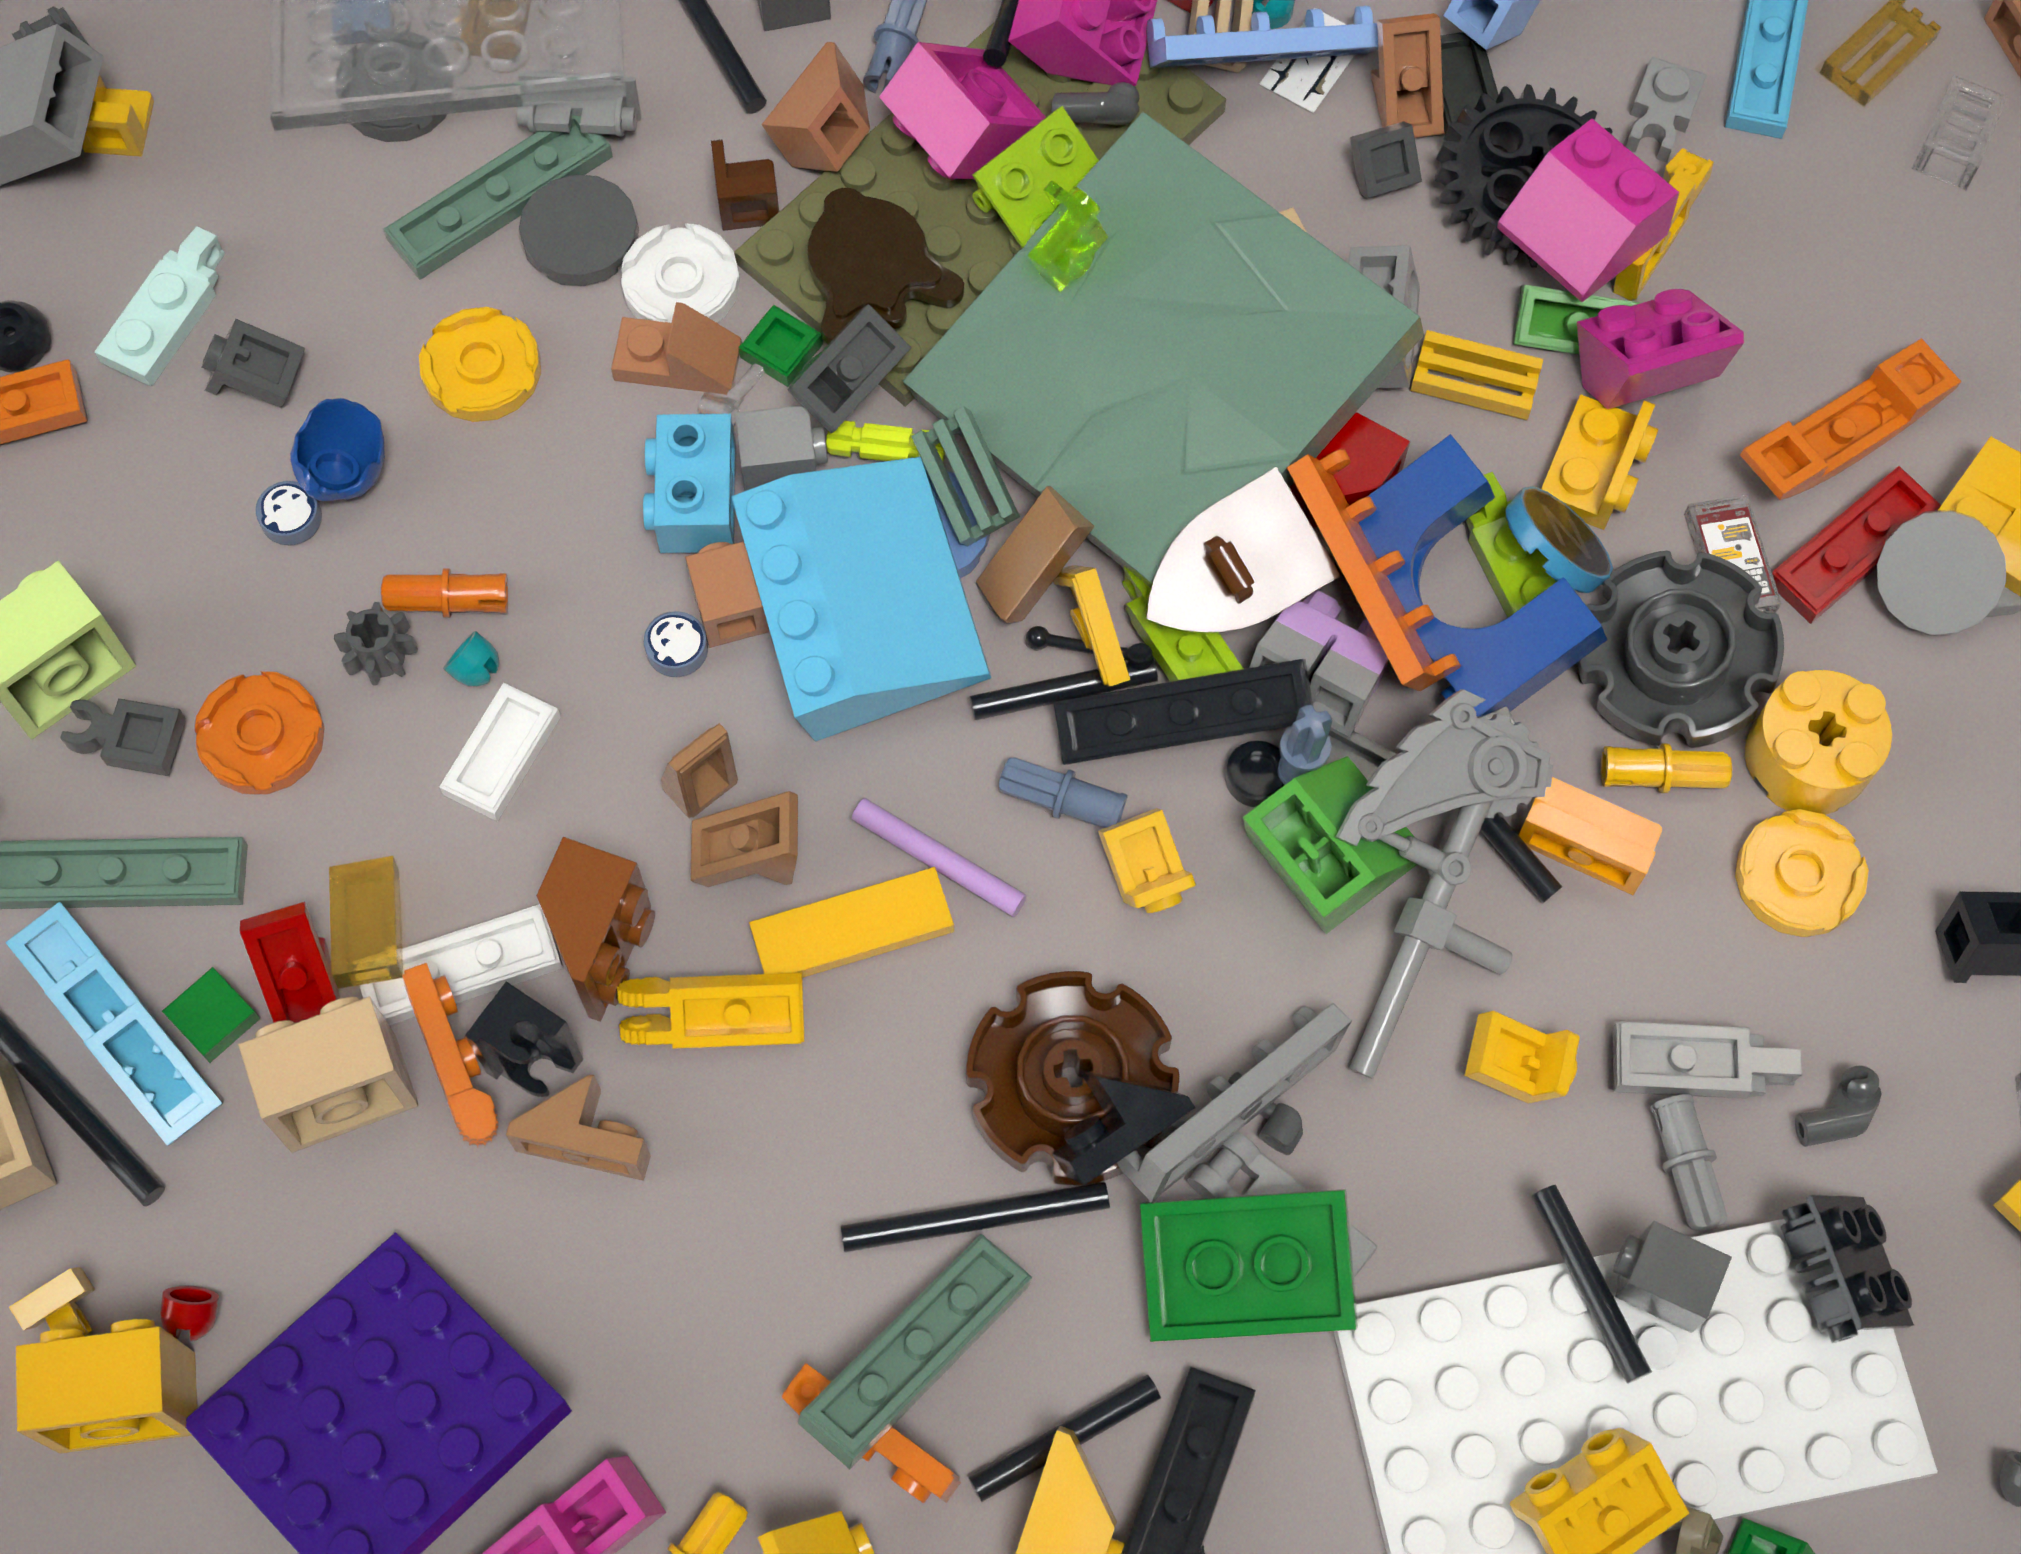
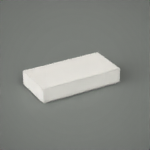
M503 682L439 786L442 794L498 822L560 720L561 715L558 708Z

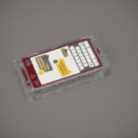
M1748 494L1688 504L1684 516L1696 556L1699 552L1709 553L1721 557L1746 571L1762 586L1760 600L1755 607L1763 613H1776L1782 603Z

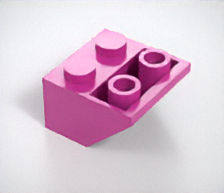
M1019 0L1008 42L1049 74L1107 85L1127 82L1136 86L1147 45V22L1149 19H1153L1157 0Z
M1684 289L1665 290L1658 293L1654 300L1633 306L1615 305L1606 307L1599 311L1598 316L1577 321L1582 386L1607 409L1720 377L1744 344V333L1740 328L1691 291Z

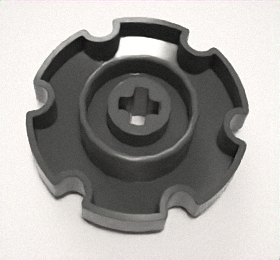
M1658 551L1633 559L1612 572L1610 578L1604 581L1602 595L1608 602L1603 605H1586L1602 625L1607 641L1577 662L1581 682L1584 684L1595 683L1604 689L1598 696V712L1610 724L1626 735L1655 746L1661 745L1662 739L1666 734L1676 732L1686 738L1690 748L1702 747L1727 739L1749 725L1755 719L1759 707L1752 694L1756 692L1769 694L1774 691L1784 656V634L1779 615L1777 613H1763L1755 607L1759 603L1762 586L1737 565L1721 557L1704 552H1699L1693 563L1681 565L1672 559L1670 551ZM1681 643L1690 647V649H1681L1678 654L1668 650L1669 648L1675 650Z

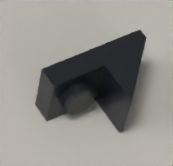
M1081 1071L1082 1077L1107 1116L1102 1119L1099 1116H1092L1075 1125L1064 1136L1067 1143L1053 1152L1052 1155L1067 1177L1082 1185H1086L1192 1111L1195 1106L1189 1096L1170 1089Z

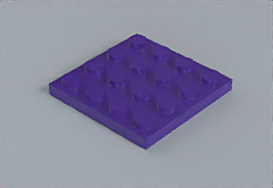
M395 1232L186 1418L185 1428L299 1554H421L565 1419L572 1410L565 1399Z

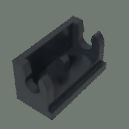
M507 981L465 1034L467 1041L487 1074L496 1080L502 1075L527 1093L537 1097H546L550 1092L541 1080H535L530 1076V1068L535 1061L548 1059L554 1063L556 1068L573 1074L584 1060L567 1022Z

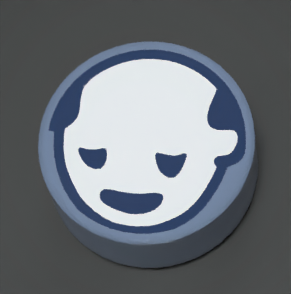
M282 481L271 485L260 495L256 504V517L263 532L270 540L281 545H296L308 540L316 533L321 523L322 512L318 501L307 495L296 481Z
M679 611L664 613L656 617L648 625L644 634V648L648 661L657 672L669 677L689 675L699 669L707 657L708 642L705 630L700 621L688 613Z

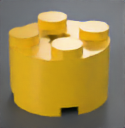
M1812 670L1797 671L1790 674L1775 689L1749 730L1745 743L1747 769L1752 779L1754 780L1756 777L1765 790L1769 792L1766 797L1776 806L1786 811L1801 809L1825 815L1838 811L1840 807L1855 800L1885 763L1891 748L1892 728L1885 709L1886 701L1882 692L1873 685L1863 684L1849 675L1836 671Z

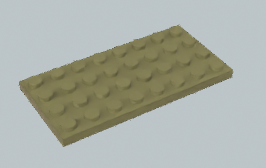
M994 23L967 47L985 49ZM1147 41L1138 82L1134 86L1140 96L1137 103L1140 111L1135 119L1126 125L1074 124L1098 160L1105 155L1142 112H1145L1186 144L1190 145L1225 112L1226 98L1185 66L1150 68ZM1011 45L1005 64L1001 66L1046 117L1052 113V99L1055 93L1108 92L1112 86L1049 74L1013 45ZM891 113L863 138L838 172L825 171L736 249L734 254L737 265L806 324L822 333L821 322L826 310V301L823 294L814 284L809 269L808 241L812 229L824 212L826 196L839 188H852L864 196L890 201L909 212L924 232L927 248L934 260L963 279L964 297L958 305L948 309L918 299H911L905 303L907 321L902 327L894 330L912 348L878 385L906 407L914 397L903 383V380L1022 248L996 210L992 208L989 212L985 213L976 205L972 194L978 190L976 180H951L936 172L928 162L929 154L916 139L904 134L894 124V114Z

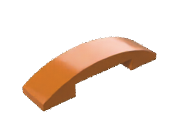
M1921 338L1880 363L1866 381L1794 426L1790 421H1787L1744 448L1740 456L1779 500L1795 496L1837 475L1891 440L1940 403L1962 381Z

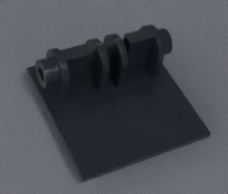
M1811 1195L1806 1197L1808 1203L1798 1204L1782 1211L1786 1223L1781 1225L1780 1228L1793 1260L1804 1258L1824 1249L1827 1251L1796 1264L1797 1273L1812 1271L1832 1264L1834 1270L1833 1273L1803 1284L1805 1293L1825 1289L1836 1284L1840 1285L1838 1288L1808 1299L1819 1331L1828 1332L1832 1343L1848 1340L1859 1335L1857 1330L1908 1328L1914 1326L1908 1311L1912 1306L1909 1288L1902 1275L1897 1270L1891 1268L1882 1245L1886 1242L1887 1238L1884 1224L1877 1211L1871 1205L1866 1204L1864 1197Z

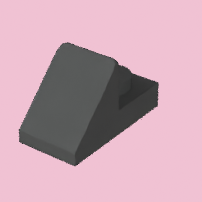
M868 304L851 319L823 351L804 365L787 390L830 433H833L912 347Z

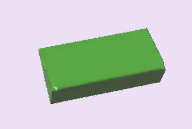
M1522 285L1513 344L1579 354L1577 321L1598 316L1599 311L1606 307L1615 305L1633 306L1640 303L1591 295L1581 302L1569 291Z

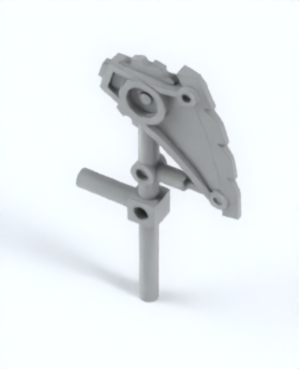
M1466 690L1457 691L1429 714L1435 720L1416 726L1409 731L1395 747L1402 750V752L1379 765L1366 786L1374 788L1353 803L1336 835V838L1352 846H1357L1360 839L1368 842L1379 839L1399 849L1400 856L1428 869V873L1431 876L1422 899L1408 897L1394 930L1395 933L1405 937L1349 1066V1069L1371 1079L1374 1078L1429 948L1443 950L1444 947L1499 975L1505 973L1512 962V952L1454 924L1457 915L1446 910L1456 885L1464 883L1470 876L1471 863L1468 857L1485 818H1494L1496 813L1500 817L1510 816L1517 812L1516 808L1519 803L1527 805L1532 797H1545L1546 787H1551L1553 765L1549 764L1551 753L1540 749L1537 742H1531L1529 740V733L1531 731L1521 722L1512 724L1510 721L1511 717L1493 714L1490 720L1487 718V715L1477 717L1474 707L1486 699ZM1461 807L1443 851L1411 835L1404 838L1394 833L1416 821Z

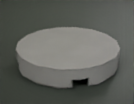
M1954 510L1926 511L1903 522L1885 541L1877 562L1878 590L1888 611L1907 627L1930 635L1957 634L1979 624L1997 606L2006 584L2005 555L1995 535L1975 517Z

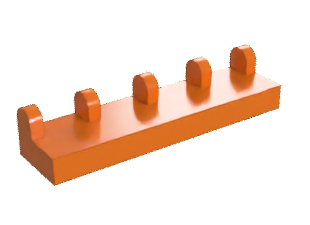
M1345 449L1337 450L1321 460L1307 454L1288 466L1287 469L1401 684L1414 690L1422 691L1453 673L1461 665L1455 654L1444 656L1434 663L1430 658L1416 629L1430 622L1434 618L1433 612L1429 605L1426 604L1406 613L1387 577L1405 564L1404 558L1399 550L1390 552L1379 559L1376 557L1358 523L1376 511L1375 504L1371 497H1365L1349 506L1333 476L1351 462Z

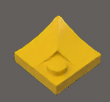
M1990 436L1938 511L1954 510L1975 517L1995 535L2005 555L2006 584L2004 587L2021 597V452Z

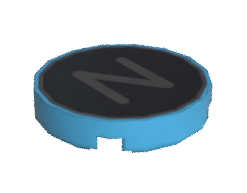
M1531 486L1522 488L1507 505L1505 510L1509 528L1518 543L1530 554L1538 548L1548 559L1543 567L1546 569L1545 572L1552 578L1559 581L1564 577L1575 591L1581 593L1593 592L1610 578L1613 566L1608 552L1584 520L1564 502L1547 491Z

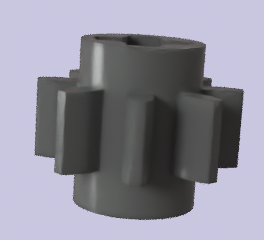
M374 602L371 609L360 611L357 614L353 611H348L349 622L346 627V633L334 634V641L339 650L346 653L341 660L346 672L349 675H353L363 669L367 673L372 685H378L380 678L388 677L394 673L401 677L405 675L402 667L405 654L411 655L418 651L413 637L405 634L410 628L405 614L401 611L390 618L383 612L379 602Z

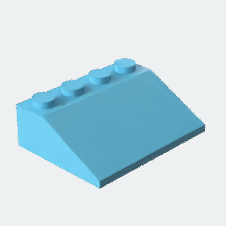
M921 457L791 474L731 496L794 717L815 742L992 678L927 470Z

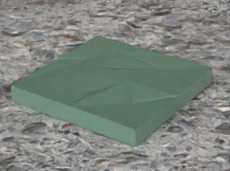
M1142 112L1032 235L1024 248L1015 254L903 380V383L912 396L939 419L949 420L954 417L953 412L963 406L969 409L998 467L1037 498L1047 486H1051L1095 526L1086 538L1151 588L1163 556L1170 544L1187 524L1211 505L1275 467L1278 468L1286 484L1290 487L1294 480L1287 467L1307 454L1316 458L1423 337L1424 332L1421 318L1418 314L1291 220L1280 214L1276 209L1145 112ZM962 431L958 432V434L965 439Z

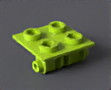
M1060 106L972 174L978 190L972 194L976 205L983 212L987 213L992 208L996 210L1021 248H1024L1032 235L1099 160L1064 107Z

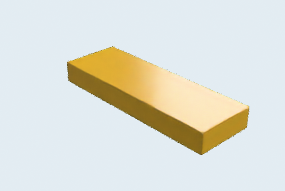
M935 867L749 922L764 974L802 973V978L954 932V923Z

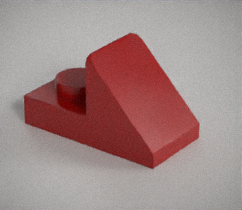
M305 902L240 920V934L274 1023L279 1021L298 1023L320 1015V1010L325 1005L340 999L325 938L317 936Z

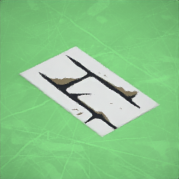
M1323 12L1325 26L1347 25ZM1305 21L1300 28L1306 27ZM1355 55L1276 60L1259 84L1314 113Z

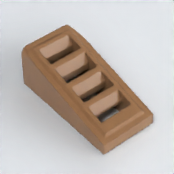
M718 723L713 728H709L673 756L672 760L668 762L661 778L664 792L688 818H694L737 784L738 777L729 736L724 727Z

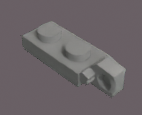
M1620 1021L1616 1022L1613 1027L1614 1092L1662 1095L1691 1094L1692 1096L1745 1099L1749 1096H1764L1766 1094V1085H1794L1798 1077L1802 1076L1801 1049L1764 1047V1035L1751 1034L1750 1027Z

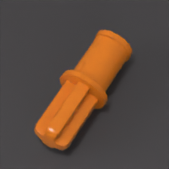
M443 568L442 575L388 574L382 580L381 601L384 608L388 611H442L444 618H451L452 612L507 613V573L485 575L451 574L450 568Z

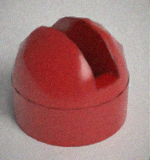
M177 1286L164 1290L160 1310L164 1330L172 1334L176 1339L179 1338L181 1330H190V1341H196L206 1336L213 1328L216 1320L218 1294L212 1290L195 1286Z

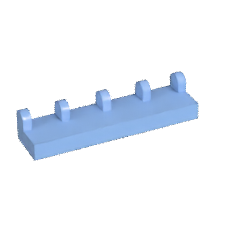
M1357 6L1354 10V24L1325 26L1323 11L1321 9H1308L1305 15L1306 27L1270 30L1267 12H1254L1251 17V31L1215 33L1214 19L1211 15L1198 16L1196 23L1197 34L1165 36V26L1162 18L1149 19L1147 22L1150 68L1368 54L1378 50L1377 23H1373L1370 6Z

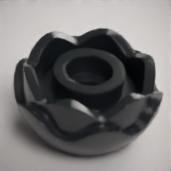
M13 300L0 302V370L5 372L20 371L26 367L35 366L40 362L44 352L50 346L51 339L47 318L36 307L28 303ZM15 332L13 336L7 337L10 333Z

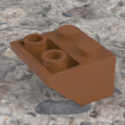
M563 837L536 896L588 1017L601 1022L608 1004L616 1006L619 1003L617 986L623 983V981L629 980L630 970L625 968V965L634 945L642 947L646 943L653 927L655 911L650 909L648 889L645 888L637 862Z

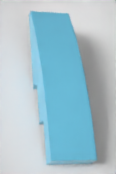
M58 902L5 942L42 987L47 997L82 1038L83 1043L167 1146L223 1104L61 902Z

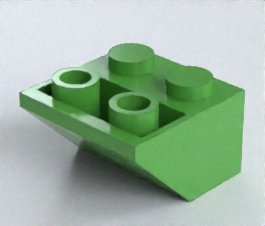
M1348 756L1324 765L1317 770L1295 777L1243 817L1247 837L1326 934L1418 865L1400 856L1399 849L1379 839L1373 842L1360 839L1357 846H1352L1336 838L1353 803L1374 788L1366 786L1368 780ZM1407 827L1394 832L1404 838L1410 835L1413 836Z

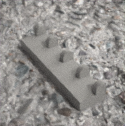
M1334 1003L1318 1015L1309 1007H1302L1292 1017L1293 1023L1299 1031L1278 1048L1267 1039L1260 1041L1252 1048V1054L1258 1062L1257 1065L1232 1085L1221 1076L1214 1078L1206 1086L1207 1093L1212 1099L1209 1104L1188 1121L1184 1122L1180 1118L1164 1129L1162 1133L1166 1139L1148 1152L1144 1159L1136 1151H1133L1117 1162L1119 1168L1153 1202L1334 1053L1352 1021Z

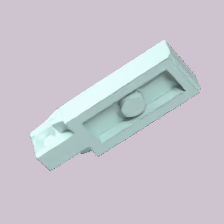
M196 226L182 242L178 253L170 250L164 255L163 260H159L94 351L100 363L150 387L154 385L216 296L213 287L218 279V275L214 269L225 255L218 242L217 235Z

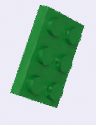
M1346 1189L1143 1202L1140 1204L1150 1342L1356 1330L1358 1328Z

